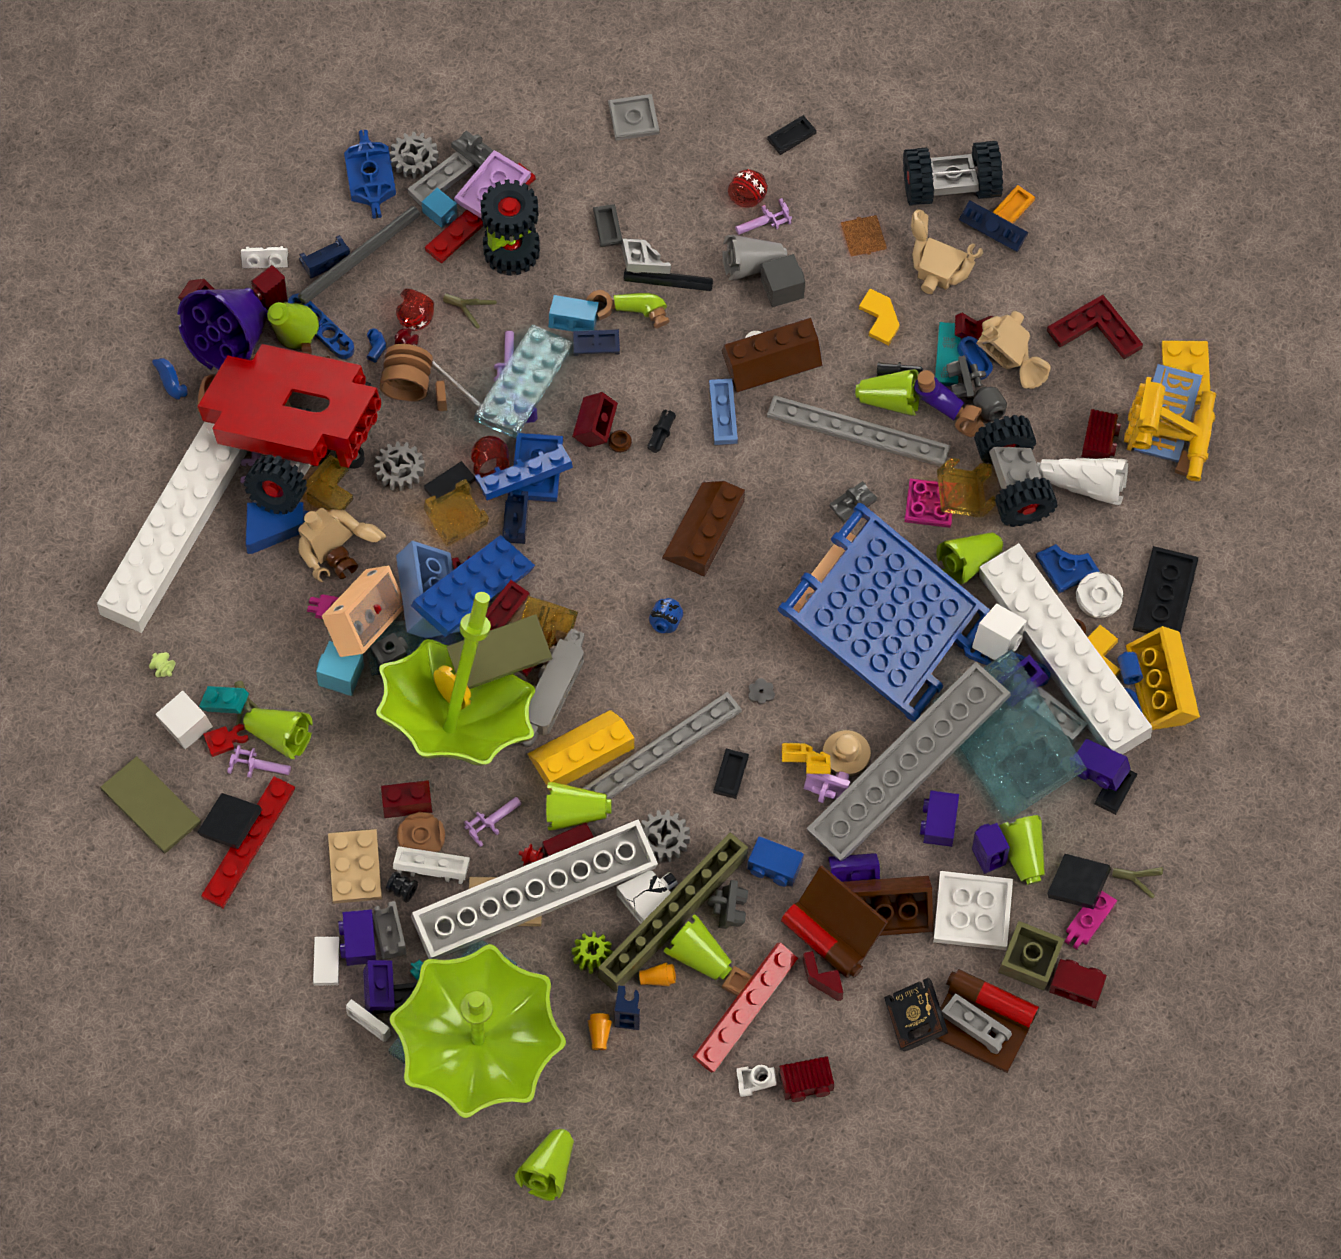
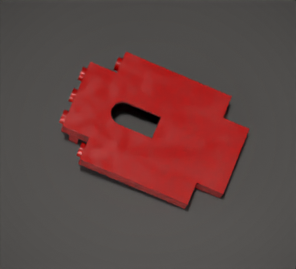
M262 344L252 361L227 355L198 404V409L202 421L215 424L212 429L217 444L265 455H273L274 457L280 456L283 459L318 466L321 459L325 457L327 449L336 451L340 466L349 468L353 459L357 458L358 450L362 443L367 440L368 432L372 425H375L377 422V412L381 408L382 401L376 387L365 385L366 377L361 365ZM292 392L325 398L330 402L328 408L322 412H310L285 406Z

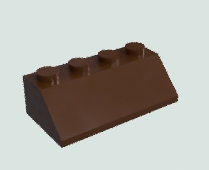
M811 318L724 344L721 350L736 393L823 366L819 340Z
M726 481L702 482L662 559L705 577L744 503L745 490Z
M929 876L843 882L888 921L880 936L933 932L932 885Z

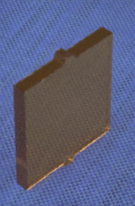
M877 215L864 218L857 217L855 220L841 222L851 257L866 253L870 255L871 252L887 249Z

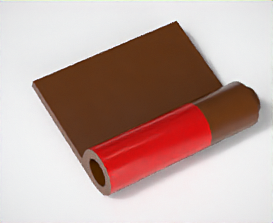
M823 865L819 867L799 901L793 904L781 919L783 924L846 978L850 976L854 978L861 972L863 960L888 923L886 919Z
M958 969L956 973L952 971L946 983L950 987L940 1007L941 1011L956 993L1008 1028L1012 1036L1008 1041L1002 1043V1049L999 1053L994 1054L984 1044L944 1018L948 1034L936 1039L1008 1073L1038 1013L1039 1006L963 970ZM990 1031L988 1035L994 1038L996 1033Z

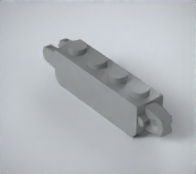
M571 629L564 640L559 639L557 645L551 647L550 652L553 659L549 660L547 666L543 665L538 675L540 680L537 686L533 685L535 693L529 705V720L534 736L520 742L524 747L532 746L538 734L546 735L550 733L584 663V652L582 649L584 633Z

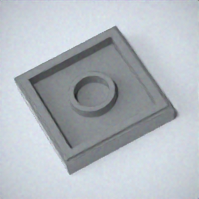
M652 94L608 100L616 141L659 134Z

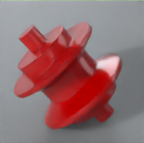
M530 844L528 848L524 849V852L519 851V855L522 856L521 861L524 862L523 867L543 859L545 855L542 852L543 847H540L537 851L533 850V845Z

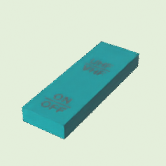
M939 322L935 378L944 386L958 384V376L949 378L946 365L958 361L960 355L957 347L961 338L955 336V323Z

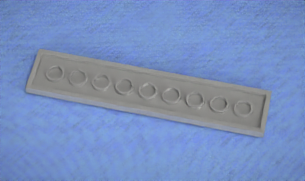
M975 662L806 828L807 831L834 857L840 861L847 858L1011 696V693Z

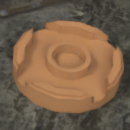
M418 812L409 815L398 827L397 840L399 847L439 852L445 843V830L442 822L429 813Z

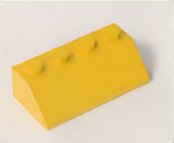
M1161 626L1126 645L1127 652H1135L1138 657L1143 679L1135 683L1142 713L1151 724L1152 730L1182 726L1200 717L1179 631Z
M609 710L527 753L547 786L548 782L567 785L633 750L634 736L623 719L612 710Z

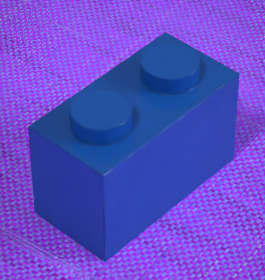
M759 836L749 857L747 869L756 877L763 878L766 876L773 879V882L779 886H793L802 866L804 853Z

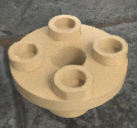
M838 731L832 734L823 746V752L830 755L831 771L835 774L841 771L848 773L849 776L857 775L867 767L870 761L871 750L867 740L854 731Z

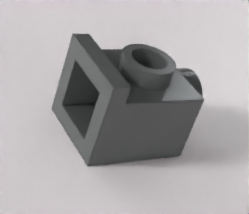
M395 633L370 646L371 654L379 667L384 663L394 662L407 656V643L402 636L397 638Z

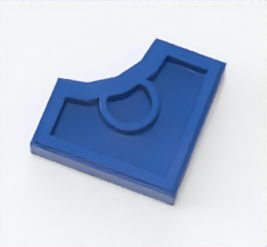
M1057 544L1036 553L1037 560L1058 593L1078 585L1088 574L1100 572L1089 553L1082 555L1069 554L1061 550Z

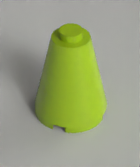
M278 302L271 305L268 309L267 317L276 338L285 347L302 349L301 343H311L315 334L317 335L319 321L317 315L309 307L302 304Z
M916 369L863 379L860 381V384L856 385V398H859L861 403L915 416V411H918L920 398L915 392L914 385L919 373Z
M993 532L947 540L937 546L938 562L942 560V564L946 568L942 570L962 585L979 572L980 566L1002 553L1003 541L1000 536Z
M252 708L250 713L247 712L243 719L245 729L287 758L295 759V755L301 756L311 739L312 733L308 732L309 725L313 726L312 717L307 713Z
M548 782L547 788H552L550 795H547L546 799L547 822H552L547 827L548 831L607 819V814H612V799H607V794L556 782Z
M1038 815L1016 819L1015 822L1010 824L1006 822L999 825L1010 847L1008 858L1021 882L1026 881L1027 885L1041 882L1040 877L1045 875L1041 817Z
M694 914L691 918L694 921L693 924L688 921L672 939L670 945L674 946L671 950L666 947L663 952L714 980H717L719 977L723 980L732 970L729 966L732 961L699 917Z
M552 1130L518 1168L515 1180L521 1188L525 1185L532 1189L528 1192L529 1194L547 1201H553L557 1196L558 1199L561 1197L574 1143L571 1134L567 1130Z

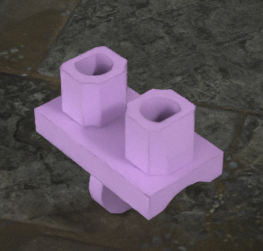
M841 771L837 772L835 776L830 774H807L804 789L819 794L818 802L821 803L824 802L826 797L837 799L849 787V775Z

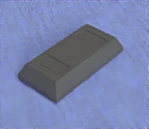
M615 204L593 207L600 246L622 244V235Z

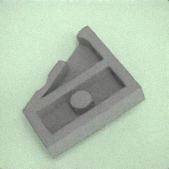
M622 240L621 247L627 271L633 273L670 274L671 264L669 262L663 263L660 260L661 255L652 249L646 240Z

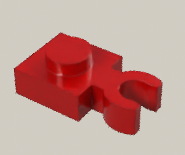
M244 724L236 725L229 732L227 727L224 726L204 733L203 735L211 757L234 750V742H247L249 740L248 735H237L239 731L245 729Z

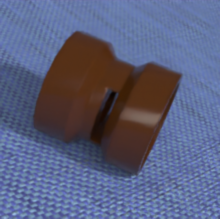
M344 546L334 549L326 557V562L330 567L335 568V574L339 579L346 578L343 573L344 570L348 569L352 574L358 568L357 562L349 557V552Z

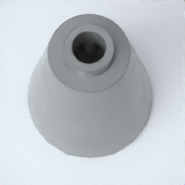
M727 235L723 243L727 244V251L722 252L726 275L729 272L731 274L729 280H737L760 273L762 263L787 256V250L783 248L781 243L737 235Z

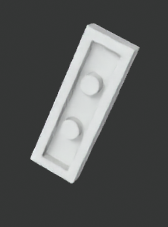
M398 846L393 869L397 870L400 875L402 871L411 872L413 877L415 873L445 877L446 882L453 878L459 879L458 883L462 884L467 875L470 857Z

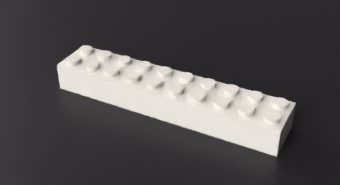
M204 422L97 602L101 616L140 633L146 627L240 466L241 460L244 459L248 452L247 450L217 444L212 429L215 424Z
M1018 543L980 566L979 577L998 604L1027 620L1022 635L1023 639L1038 660L1050 671L1051 678L1079 717L1088 723L1087 728L1097 742L1104 747L1124 754L1151 738V724L1021 545Z
M638 819L414 911L411 918L428 958L438 959L634 878L649 870H653L658 863Z

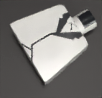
M649 870L617 886V896L641 924L671 893L669 890L676 886L678 882L670 872L659 879L652 870Z

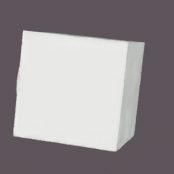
M996 603L979 623L972 648L1003 664L1019 647L1027 620Z
M181 691L156 713L164 728L184 749L188 748L213 727L204 712L184 691Z

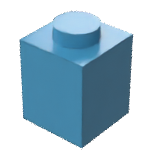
M436 188L422 201V212L443 228L446 224H451L457 218V203L440 189Z

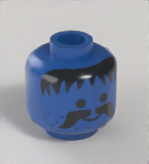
M672 598L660 599L656 602L649 616V622L655 631L659 633H672L676 631L683 617V610L679 602Z

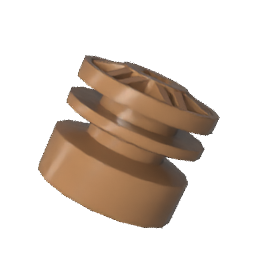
M396 344L388 347L385 352L384 370L382 371L379 385L380 390L392 399L414 402L424 399L428 392L433 356L425 349L415 345Z

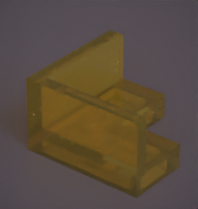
M329 454L307 480V490L303 495V500L317 509L324 508L328 512L332 509L345 510L352 502L353 495L337 484L349 471V468L340 466L338 459Z
M528 596L521 619L537 614L550 650L556 630L569 633L574 628L578 612Z

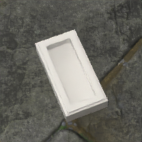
M315 937L314 985H339V937Z
M352 999L347 1003L346 1010L348 1016L383 1042L387 1041L391 1036L390 1028Z

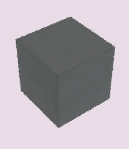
M794 254L761 264V282L772 307L804 298L805 278Z

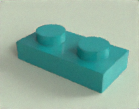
M207 686L199 707L207 712L241 714L249 692L244 688Z

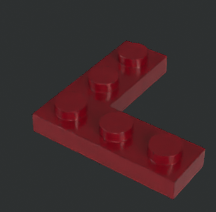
M1104 295L1097 297L1047 327V332L1059 347L1066 345L1096 326L1123 359L1138 352L1143 347V343Z
M510 580L487 609L486 618L491 624L490 631L509 624L529 598L530 592ZM534 666L519 672L527 677Z

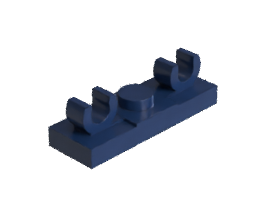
M969 200L958 219L1016 252L1019 251L1029 233Z

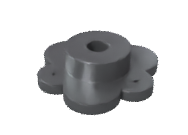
M759 678L755 681V684L749 685L750 692L748 697L751 701L765 704L766 700L771 701L774 699L775 693L772 683H766L763 678Z

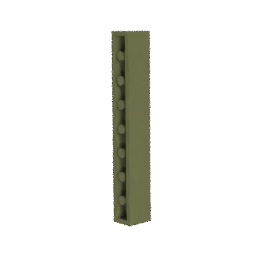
M730 832L598 967V978L617 993L618 985L624 986L747 859L748 847Z

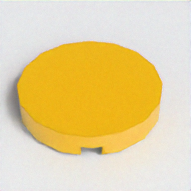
M443 665L434 671L433 677L439 692L450 704L456 674L454 675L450 672L453 670L451 667ZM468 686L466 687L460 710L471 704V700H469L471 692Z

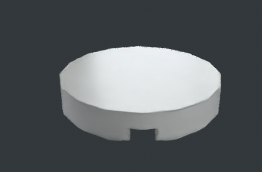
M1102 572L1088 574L1077 587L1076 600L1080 609L1086 615L1093 618L1112 616L1122 604V587L1109 574L1106 575Z

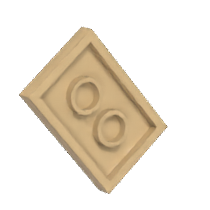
M377 829L328 833L333 904L382 899Z

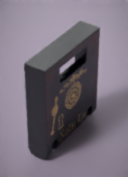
M930 978L923 980L925 988H923L922 982L919 981L894 992L893 997L891 995L884 997L900 1050L904 1052L948 1034ZM927 1024L930 1025L931 1031L917 1038L914 1037V1034L909 1033Z

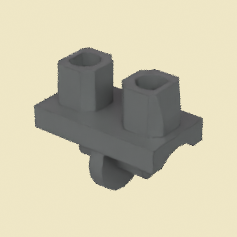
M465 131L459 139L451 143V147L472 162L477 170L494 151L482 142L480 135L476 134L473 136L468 131Z
M965 355L960 356L958 361L946 365L949 378L959 375L962 377L963 383L951 385L952 392L958 398L974 399L971 380H974L975 388L981 387L980 378L985 377L986 372L978 371L977 364L970 365L972 373L969 374Z
M862 481L855 487L847 489L845 494L831 502L830 508L845 523L853 514V509L857 503H862L869 507L877 501V497Z
M730 880L729 885L724 886L722 890H716L715 896H711L707 900L708 906L714 908L713 914L720 915L718 928L726 929L730 925L742 926L745 923V911L736 910L735 907L736 904L744 905L746 903L748 890L738 887V881Z

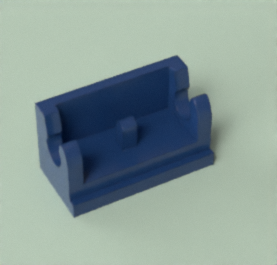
M340 235L335 237V243L308 256L304 253L299 254V261L310 279L330 270L350 254L349 247Z
M619 329L573 331L574 356L598 353L620 354Z
M522 491L520 497H514L513 492H509L505 501L502 536L509 543L525 544L529 506L528 491Z
M618 985L615 1004V1027L639 1030V993L635 990L634 999L627 1001L624 998L626 995L625 986Z

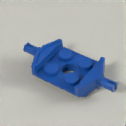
M360 130L358 132L360 137L359 144L349 147L344 152L351 201L369 205L372 211V218L376 219V212L378 218H381L380 204L396 195L389 147L382 142H371L368 137V131L364 130L363 136V132ZM366 167H374L376 169L373 173L364 172Z

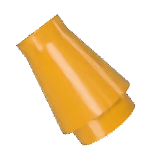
M665 962L646 970H640L639 978L641 985L670 986V984L676 983L674 964Z
M604 1013L590 1014V1020L587 1022L592 1050H607V1041L612 1024L610 1015Z

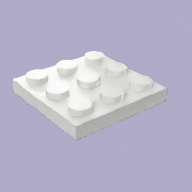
M940 871L933 942L1007 950L1013 879Z

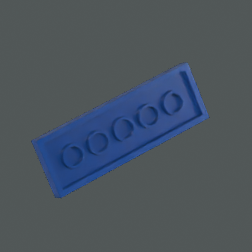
M500 535L413 600L411 607L446 637L460 626L462 617L471 613L476 593H487L490 596L489 603H491L498 597L510 580L517 583L530 573L535 565Z

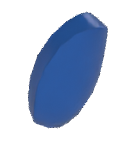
M164 358L153 360V365L160 375L166 392L177 400L180 397H186L188 394L187 387L184 384L179 385L173 365Z

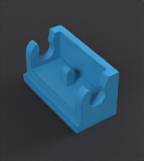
M554 295L549 312V328L572 332L595 330L599 302Z

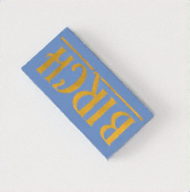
M1158 364L1153 382L1162 384L1166 388L1162 406L1190 421L1203 375ZM1159 435V437H1153L1150 449L1134 448V451L1179 462L1185 441Z

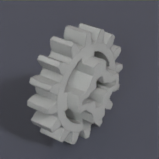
M412 132L410 137L404 133V139L397 137L396 144L391 145V165L396 167L397 173L403 171L404 177H407L409 174H412L413 179H416L417 174L424 177L425 171L430 172L432 171V166H437V159H439L437 144L432 143L431 137L425 139L424 133L416 136V133Z
M398 441L396 442V447L387 444L388 450L380 449V456L375 457L376 464L374 469L377 472V480L382 479L383 486L390 484L391 490L399 486L400 491H403V486L406 485L411 489L412 482L418 484L419 476H424L423 468H425V462L422 453H417L416 446L410 449L408 442L404 446H400Z
M657 810L655 817L648 814V822L641 821V826L654 856H658V862H661L663 857H666L668 862H671L673 855L680 858V850L686 852V844L690 843V836H688L690 828L685 827L686 820L682 819L679 821L678 813L670 816L669 810H666L665 815H661V812ZM664 829H666L667 835L664 838V842H662L661 836L664 833ZM650 842H654L657 847L653 846Z

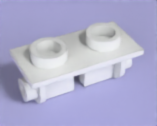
M283 246L267 247V249L246 247V249L241 250L242 268H268L271 265L275 268L288 267V248H283Z

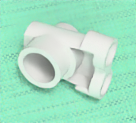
M757 1065L753 1069H749L748 1066L737 1068L741 1097L750 1096L754 1091L777 1085L774 1067L768 1068L765 1065ZM762 1077H767L764 1081H760Z

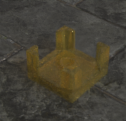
M949 458L937 469L941 511L973 517H984L996 506L995 496H991L985 502L983 482L992 475L991 464L980 463L972 471L954 468L960 462V459Z
M466 479L455 484L453 491L438 499L434 495L426 499L423 509L446 547L488 525L489 517L484 509L479 510L470 494L471 487Z

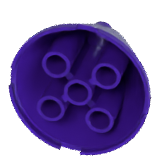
M250 288L196 290L186 295L179 304L177 314L180 315L181 325L178 327L181 337L191 354L208 369L211 370L214 366L219 370L227 355L247 360L251 359L268 318V310L263 307L260 300L255 296L254 291Z

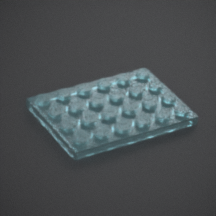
M1012 649L984 667L991 676L1011 693V696L960 746L1005 821L1087 770L1077 751Z

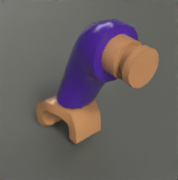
M925 370L918 374V379L914 385L918 397L953 421L958 417L955 426L959 432L969 437H974L975 433L979 432V428L984 427L983 419L980 416L981 408L967 404L963 408L964 402L939 382L931 371Z

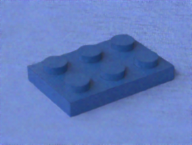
M517 433L514 465H516V459L520 458L522 462L538 457L537 452L540 450L546 454L556 450V444L561 443L563 446V436ZM560 473L511 492H513L514 497H520L522 491H528L529 500L557 502Z

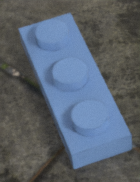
M732 379L709 380L714 445L738 444Z

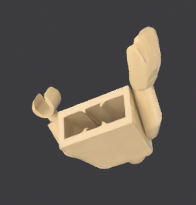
M920 209L914 211L911 230L916 241L912 256L914 268L918 271V278L924 280L921 286L922 291L927 294H933L937 286L947 290L950 285H956L966 280L976 263L974 261L975 258L982 256L983 249L979 248L978 253L973 255L972 250L975 244L969 245L968 253H965L930 237L928 238V215Z
M1013 311L1011 315L994 316L982 323V336L976 344L1003 368L1011 369L1020 366V381L1024 389H1034L1041 386L1048 379L1051 366L1039 357L1029 358L1028 341L1030 334L1021 326L1024 316L1017 311Z
M320 508L316 512L309 511L305 514V522L298 529L301 536L298 551L309 568L312 567L314 569L313 577L323 582L319 577L320 572L324 571L328 577H330V572L319 566L318 562L322 564L331 551L342 546L352 535L355 534L370 542L384 540L386 535L373 524L359 523L344 510L332 509L328 512L326 509Z

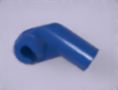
M373 328L367 333L372 349L366 357L368 360L376 363L386 349V342L382 333Z

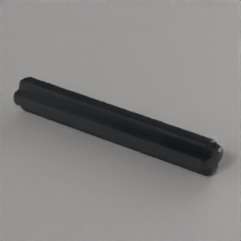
M626 268L624 270L623 278L627 282L711 291L713 288V279L709 277L675 273H633L627 271Z

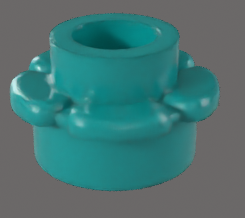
M421 960L410 964L412 967L410 973L417 981L419 980L423 964Z

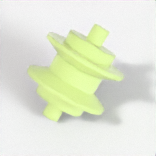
M154 653L149 668L152 670L157 669L155 676H172L171 672L176 663L174 660L168 661L169 653Z

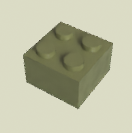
M1018 921L998 973L1044 991L1064 938Z

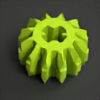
M595 931L592 932L591 937L583 933L582 940L576 939V947H573L571 950L575 956L573 958L574 964H580L579 969L581 971L588 967L590 974L593 973V968L596 967L598 970V967L613 953L610 950L612 943L610 941L605 942L604 934L597 938ZM593 949V952L596 951V954L591 955V952L588 954V951Z

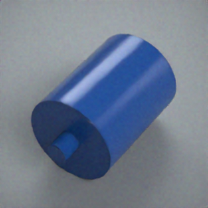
M1124 652L1118 656L1117 661L1123 682L1127 685L1140 682L1143 679V674L1137 654L1135 652Z

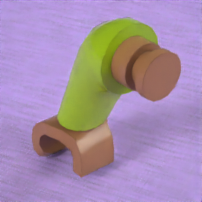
M596 290L588 295L586 299L593 302L602 301L607 304L603 310L597 312L599 321L610 316L613 309H616V311L642 313L645 317H650L651 321H655L653 324L654 328L662 327L670 322L669 318L665 317L667 304L655 294L613 295L614 298H611L606 291Z

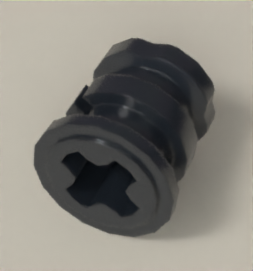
M394 872L386 884V891L389 893L393 891L397 897L402 896L403 901L407 903L414 896L418 887V881L413 880L410 882L408 877H401L400 873Z

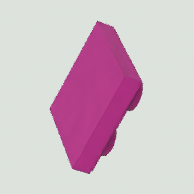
M910 478L904 522L951 528L956 484Z

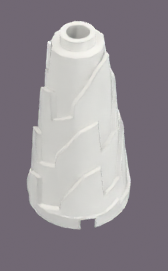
M1042 459L1041 463L1037 462L1041 478H1046V480H1049L1051 484L1113 505L1120 506L1123 496H1119V493L1123 491V488H1126L1128 475V460Z

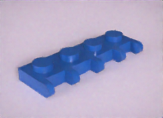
M559 443L556 444V450L546 454L540 450L537 452L538 457L522 462L519 458L515 460L516 465L504 470L495 467V473L482 478L480 474L474 476L484 497L488 501L573 468L572 461L562 444Z

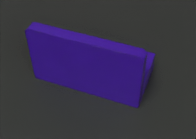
M876 853L849 855L842 861L834 856L828 857L830 872L841 882L880 879V864Z
M368 960L363 970L365 1010L371 1014L373 1010H393L395 1004L392 960Z

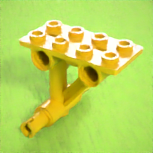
M1146 377L1145 382L1140 383L1132 407L1129 410L1127 420L1129 424L1124 436V442L1127 443L1126 450L1131 451L1132 448L1150 449L1153 437H1159V435L1188 441L1190 443L1187 457L1190 463L1186 478L1190 481H1201L1203 464L1208 460L1209 456L1207 452L1212 424L1216 417L1213 412L1216 393L1208 390L1202 391L1200 408L1195 412L1192 423L1163 407L1165 386L1151 382L1152 377Z

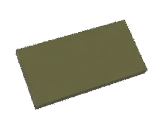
M537 614L491 630L488 637L479 641L467 683L469 689L553 659ZM464 640L446 646L456 674Z
M137 756L100 787L164 854L201 823V820Z

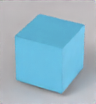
M329 641L317 666L318 686L352 696L364 668L363 654L340 657L333 642Z

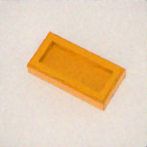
M1017 185L992 213L1013 224L1035 201V196Z

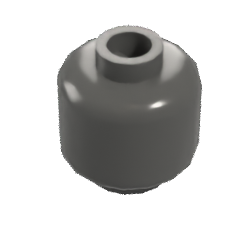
M982 387L976 392L973 406L981 408L980 416L982 419L994 421V419H1000L1005 414L1007 401L998 388Z

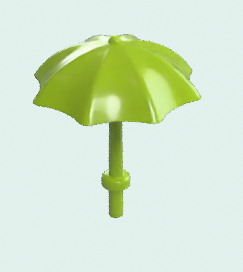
M485 592L475 594L471 613L466 614L461 619L459 628L460 633L465 639L457 674L446 647L448 645L432 639L424 640L413 653L405 658L384 663L379 667L384 684V695L382 702L376 710V714L385 724L403 733L411 741L416 752L423 758H454L472 765L482 766L489 764L495 755L506 746L526 741L534 736L529 720V705L535 693V687L514 674L469 689L471 692V698L469 699L471 704L460 710L478 643L488 637L491 628L490 621L486 618L490 596ZM443 665L451 667L453 670L450 672L454 675L456 674L450 704L439 692L433 677L434 671Z
M492 944L485 945L476 952L457 959L425 960L421 966L419 980L412 994L390 1016V1023L401 1040L405 1054V1083L410 1087L425 1089L443 1098L463 1118L471 1117L481 1109L498 1103H527L532 1101L538 1079L544 1067L566 1045L565 1037L553 1018L550 1006L551 982L549 977L531 973L514 965Z

